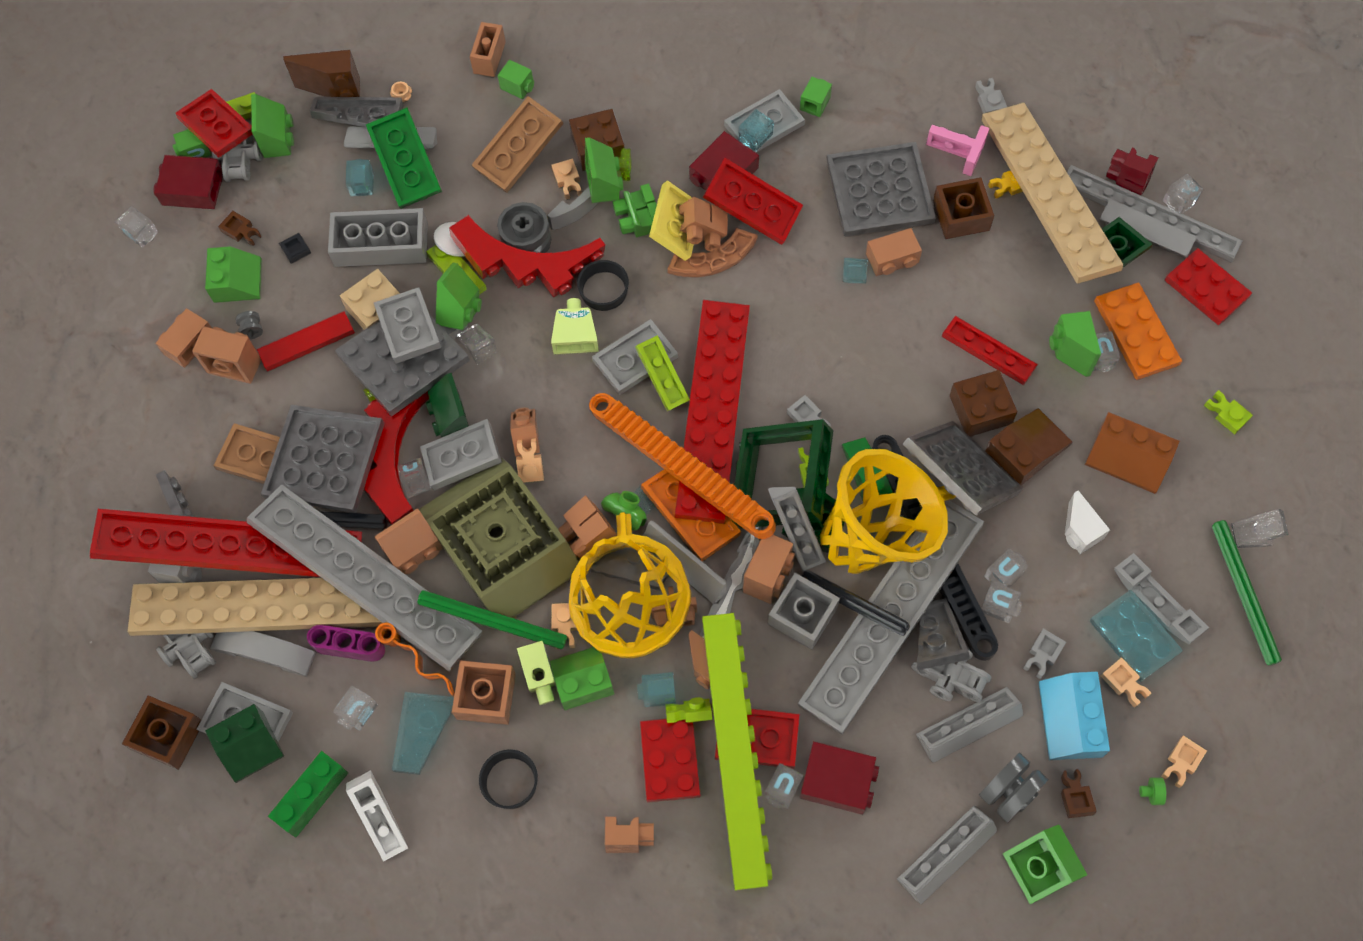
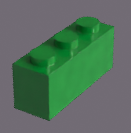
M321 751L268 817L296 838L349 772Z

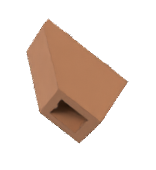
M524 407L511 412L510 430L515 456H521L517 449V440H522L523 447L528 449L531 447V439L536 438L537 447L535 453H540L535 409L529 410V408Z

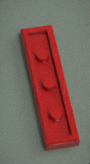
M345 311L258 348L257 351L268 372L348 337L355 332Z
M957 316L952 319L942 334V337L993 368L1000 370V372L1022 385H1025L1038 365Z

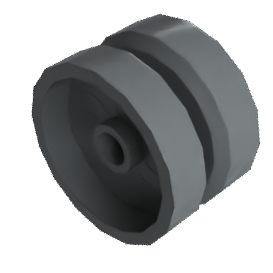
M520 202L504 209L497 223L501 242L521 250L547 253L552 239L546 213L541 207L533 203Z
M1020 752L979 794L988 805L994 804L1002 795L1006 798L998 807L997 814L1007 823L1018 811L1022 812L1038 796L1037 792L1049 780L1039 770L1033 771L1024 780L1021 775L1029 768L1030 761Z

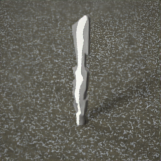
M755 527L758 530H762V527ZM749 532L746 533L737 549L739 555L731 564L724 578L727 584V593L720 599L718 604H712L708 616L730 613L735 592L743 589L745 572L760 542L758 538ZM702 628L700 636L704 638V631Z

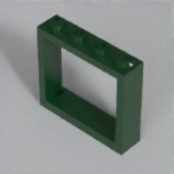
M823 419L744 428L741 442H739L740 452L736 462V477L733 485L752 499L760 445L811 440L803 507L810 523L822 522L834 430ZM767 510L773 516L776 526L783 525L777 510ZM760 520L755 527L769 526V521Z

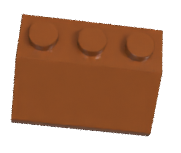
M1108 412L1100 426L1085 465L1156 494L1180 441Z

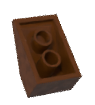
M351 50L283 56L295 88L324 97H360V76Z
M1037 408L1008 425L988 442L985 452L1020 485H1023L1073 442Z

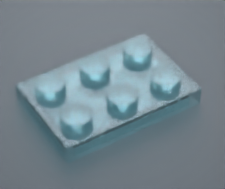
M1132 590L1126 592L1089 620L1120 658L1122 657L1140 676L1138 679L1140 682L1183 651Z

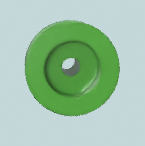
M1149 778L1148 786L1139 787L1140 797H1149L1151 805H1165L1166 785L1164 779Z

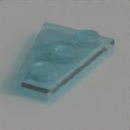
M405 692L392 766L393 772L420 775L452 712L454 697Z

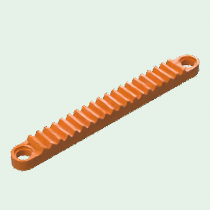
M599 393L591 398L589 407L595 418L754 537L767 539L774 534L776 524L773 516L761 507L757 501H753L742 490H738L727 479H723L718 473H715L712 468H708L703 462L701 463L697 457H693L690 452H686L682 446L679 447L675 441H671L668 436H664L661 431L651 426L648 421H644L641 416H637L634 411H630L619 400H615L606 393ZM601 402L608 403V406L605 410H596L598 404H600ZM758 521H769V526L766 529L758 530L755 528Z

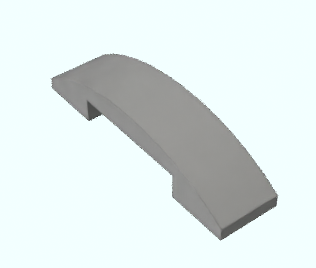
M589 187L570 205L562 200L547 215L550 229L556 230L579 220L598 204V202L592 203Z
M1134 553L1115 567L1114 570L1122 583L1143 608L1163 627L1185 643L1191 644L1209 629L1191 609L1186 611L1150 576L1152 571Z
M254 631L218 632L210 647L213 651L234 657L238 655L280 667L284 671L307 677L316 654L315 651Z

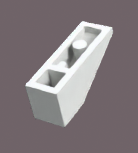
M371 770L347 782L346 792L383 862L408 849L384 794Z

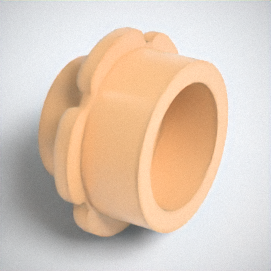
M396 82L391 87L390 95L391 97H402V102H405L411 98L412 89L405 82Z

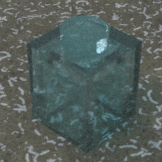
M755 109L739 126L738 140L756 152L773 135L774 121Z
M356 159L347 161L346 186L350 196L373 195L374 171L370 160Z
M673 672L641 675L642 684H637L638 699L644 700L645 707L676 704Z

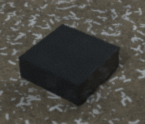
M300 233L279 243L291 264L311 254Z

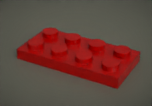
M727 158L722 160L702 197L781 245L785 242L803 207V204Z

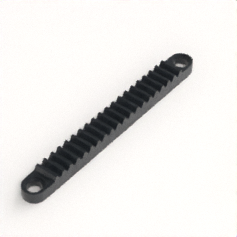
M880 435L874 440L872 449H878L880 444L885 443L891 447V452L903 456L893 437ZM887 474L892 492L896 493L898 477ZM918 499L903 500L900 514L904 518L916 519L922 510ZM957 564L939 592L943 595L944 599H947L962 637L973 653V656L982 661L990 660L998 650V641L959 564ZM981 640L988 641L991 644V651L988 653L981 652L977 647V643Z

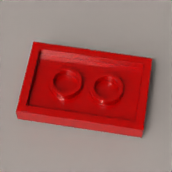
M210 89L175 113L177 119L218 158L253 135L252 126L213 89Z
M1199 248L1172 270L1164 280L1218 326L1252 295L1250 290Z
M751 709L752 715H747L748 726L753 725L755 742H750L751 752L757 753L758 765L794 769L800 714ZM716 742L715 760H719V757H718V749H717V742Z
M667 719L640 721L647 802L700 797L693 722L686 723V719L674 723H667Z

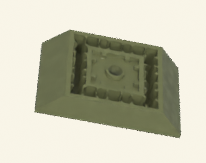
M501 458L502 463L469 476L419 510L438 538L441 546L485 609L514 618L570 580L579 561L565 538L512 466ZM495 527L503 529L502 535L497 538L491 537L490 531Z

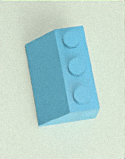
M1098 672L1069 673L1039 681L1049 760L1103 758L1110 751Z

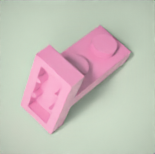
M932 125L926 145L966 158L963 174L972 176L986 143L990 128L981 125L976 138L973 139L967 135L949 131L944 127Z

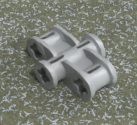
M252 136L220 158L212 152L213 158L218 159L220 163L223 161L222 172L226 182H230L231 179L250 180V159L262 161L263 157L257 142L254 141L252 143Z
M213 633L166 634L163 636L168 641V644L164 647L159 646L156 648L160 657L169 667L173 666V662L179 658L184 668L194 679L198 677L199 672L210 664L213 666L216 664L215 659L202 643L206 638L214 637Z
M968 650L970 660L973 657V653L970 650ZM968 660L959 661L957 665L950 663L917 670V662H914L911 666L916 673L936 682L935 686H931L930 692L945 701H951L953 698L952 692L955 691L967 699L981 702L983 698L981 694L985 685L992 679L987 672L968 664Z

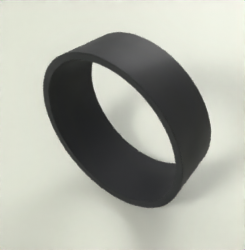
M598 260L588 264L582 269L577 280V287L584 302L592 309L599 311L612 310L621 305L626 298L629 278L625 269L618 263L610 260ZM601 272L615 274L623 281L625 290L620 297L611 302L597 303L591 301L583 294L584 285L591 276Z
M507 749L496 752L485 761L480 770L479 787L481 793L489 803L503 809L519 808L525 805L536 791L538 781L536 766L530 757L518 750ZM518 759L525 762L531 768L534 775V787L528 797L522 802L511 806L500 805L488 793L487 778L489 772L500 761Z

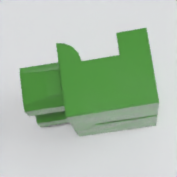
M649 183L641 185V190L632 193L623 191L624 198L612 202L616 216L626 213L629 216L618 219L622 234L634 232L636 237L650 234L657 204Z

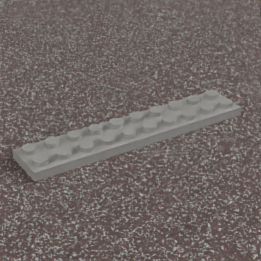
M280 485L247 517L249 525L382 623H391L401 637L449 672L481 636L482 630L470 621L419 605L417 603L418 596L422 590L427 591L285 486Z
M950 500L944 501L948 513V533L941 548L920 562H894L868 600L908 621L910 628L906 635L901 636L859 614L798 702V706L842 735L984 525L983 520ZM915 531L907 544L910 547L924 541L927 533Z

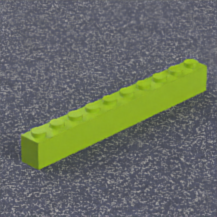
M734 613L702 616L734 890L767 887L768 880H772V869L770 863L765 864L764 852H769L767 835H762L761 824H765V814L763 807L758 808L757 797L762 796L760 780H755L754 769H758V758L756 752H751L750 742H755L753 725L748 726L747 715H752L750 698L745 699L744 688H748L747 673L741 672L740 662L745 661L744 648L743 646H738L737 636L742 635L740 619L735 620Z

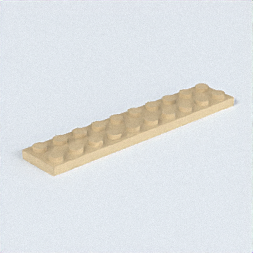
M1025 103L983 114V124L985 127L990 128V136L1076 283L1122 271L1123 263Z
M323 578L133 584L128 633L130 636L296 630L311 629L316 625L339 628L379 626L382 622Z

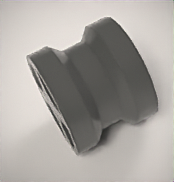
M245 311L236 316V324L240 327L238 329L239 333L245 334L249 339H255L262 335L263 329L259 324L260 316L257 312Z

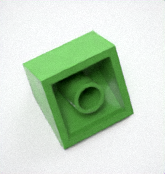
M251 94L252 133L264 158L291 155V146H294L293 134L290 132V128L294 126L292 115L287 113L283 104L257 94Z
M585 138V167L592 203L619 200V192L623 190L622 176H617V171L620 170L618 157H614L613 148L592 138Z
M231 246L207 248L205 289L213 302L260 299L261 257Z
M453 262L437 281L436 324L464 330L467 324L472 322L476 312L480 311L482 300L479 298V288L459 264Z
M1090 311L1061 314L1058 323L1054 326V332L1049 338L1050 348L1055 351L1058 360L1085 377L1090 376L1101 356Z
M594 647L550 661L564 710L614 695L602 653Z
M1059 824L1043 830L1003 853L1030 904L1088 875Z

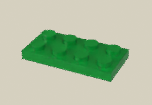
M408 108L366 124L400 209L442 192Z

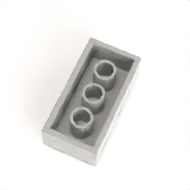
M423 208L330 213L328 254L334 267L427 263L428 222Z

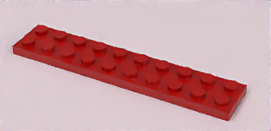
M703 300L684 450L690 452L693 457H697L701 463H705L708 468H712L715 473H718L729 482L750 305ZM679 481L675 518L725 523L724 513Z
M99 508L97 510L90 548V559L320 577L249 525L247 521ZM345 530L362 543V532Z

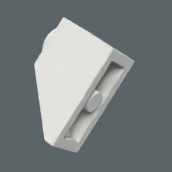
M1076 491L1068 505L1065 536L1068 544L1081 554L1102 541L1110 529L1082 494Z

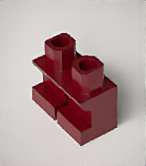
M1133 147L1129 153L1117 149L1111 159V166L1107 171L1106 177L1116 181V185L1142 196L1150 182L1159 157L1150 154L1147 159L1136 155L1137 151Z

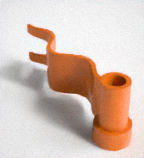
M381 623L376 628L375 636L379 642L391 647L398 645L404 650L413 651L415 654V668L418 674L428 680H445L449 693L454 696L453 684L440 673L424 674L423 657L420 652L410 645L401 644V636L391 623Z

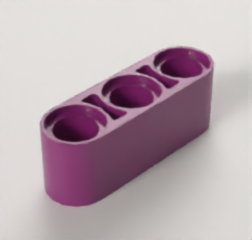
M316 625L307 633L308 643L319 654L370 662L380 660L385 654L384 644L376 639L375 633ZM326 635V640L323 643L316 644L320 636ZM352 639L348 647L341 648L344 640ZM370 643H377L373 651H366Z

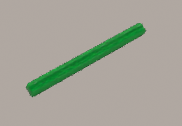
M1225 520L1215 522L1212 525V529L1267 665L1278 664L1282 658L1229 526Z
M422 590L418 596L417 603L421 606L535 642L543 641L545 645L557 649H563L567 641L565 634Z

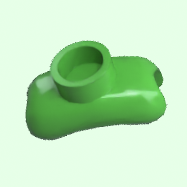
M633 492L611 493L601 502L602 508L615 516L623 512L631 514L632 530H638L647 521L646 513L638 506L640 498Z

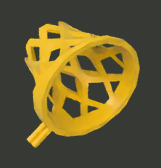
M865 449L857 452L841 469L837 483L836 502L829 517L824 522V527L820 534L821 545H830L828 559L835 566L849 565L848 573L852 574L869 571L888 562H920L941 548L948 533V513L944 501L954 499L956 496L950 494L944 486L936 487L931 478L908 458L886 449ZM873 466L878 469H881L882 471H880L877 474H874ZM864 467L865 482L853 490L850 483L858 470ZM887 474L898 477L896 493L879 495L876 484L877 480ZM864 489L863 504L851 509L850 504L855 496ZM917 498L922 506V510L916 519L911 520L900 517L903 500ZM891 504L885 521L870 523L873 509ZM862 515L861 522L859 523L857 517ZM842 521H845L847 524L848 534L843 532ZM914 531L927 533L924 541L913 547L905 543ZM878 532L875 538L870 533ZM890 532H905L898 541L890 545L883 544ZM839 547L848 548V556H838ZM863 550H868L878 555L864 554Z
M623 512L620 515H616L617 536L609 539L604 538L596 542L592 549L577 564L571 575L568 605L570 616L580 636L597 651L619 658H637L646 656L667 645L683 627L691 604V590L681 561L667 546L647 536L632 534L631 514ZM624 548H633L638 551L641 560L648 570L642 572L639 579L640 593L628 591L622 595L619 605L608 596L599 595L595 598L586 580V575L591 566L604 555ZM649 552L656 553V555L661 559V561ZM650 559H652L653 561H655V562H656L657 564H659V565H658L657 567H655V565L653 564V562H652ZM666 572L677 583V593L667 595L662 582ZM654 580L657 582L663 595H651L649 581ZM579 590L581 591V605L578 604ZM585 595L589 603H585ZM677 600L672 613L670 603ZM631 602L643 605L641 620L627 614ZM665 605L668 618L665 625L660 627L649 624L652 608ZM603 606L614 614L608 624L601 615V607ZM587 614L596 615L605 627L598 635L591 630ZM624 623L639 628L635 642L628 643L615 630ZM646 630L656 632L643 639ZM611 635L617 642L604 638Z

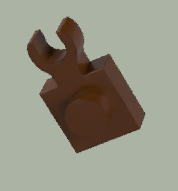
M233 210L218 226L222 233L237 242L243 237L249 245L254 246L255 243L251 237L256 235L261 238L260 232L256 228H251L253 226L251 221Z
M1076 769L1073 773L1075 779L1072 780L1068 778L1067 772L1064 770L1061 780L1067 788L1061 791V796L1067 817L1077 818L1095 815L1097 810L1090 787H1081L1080 784L1081 772Z

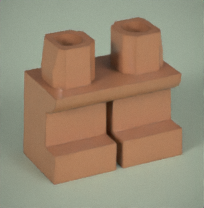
M692 197L680 205L679 214L684 216V222L681 225L680 231L687 233V242L699 244L705 241V249L711 252L720 248L721 239L727 235L728 213L696 197Z
M586 495L563 515L567 521L558 529L567 542L571 541L575 536L579 537L570 545L573 553L579 558L588 553L596 542L604 538L609 539L617 536L616 531L599 508Z
M605 817L606 853H639V846H654V823H639V817H635L630 825H617L616 817Z

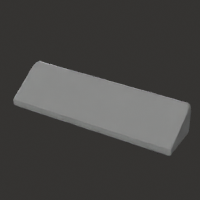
M348 127L344 140L345 148H375L367 127ZM416 127L424 148H433L437 144V129L435 127Z
M1111 199L1108 201L1099 221L1109 224L1120 217L1152 244L1184 258H1187L1197 238L1195 235Z
M796 487L769 488L768 491L789 541L793 543V550L802 571L825 563V557Z
M654 521L648 523L643 536H647L667 546L681 561L688 583L709 601L716 604L727 593L726 581Z
M1005 687L982 699L981 702H976L917 733L916 736L932 762H936L1022 717V704L1008 687Z
M973 806L902 873L897 880L919 904H922L997 832L994 821L976 806Z

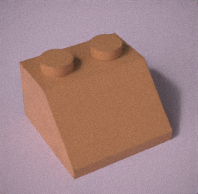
M418 508L374 536L391 564L404 574L412 573L419 564L425 560L435 558L439 551L443 549Z

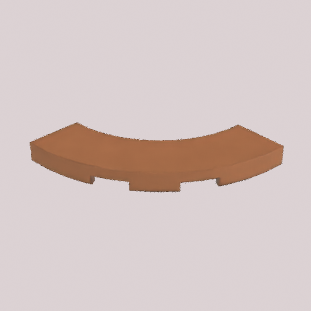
M736 228L731 237L713 252L692 253L691 257L686 261L674 254L667 271L669 274L682 277H704L723 272L736 265L751 251L758 239V235Z

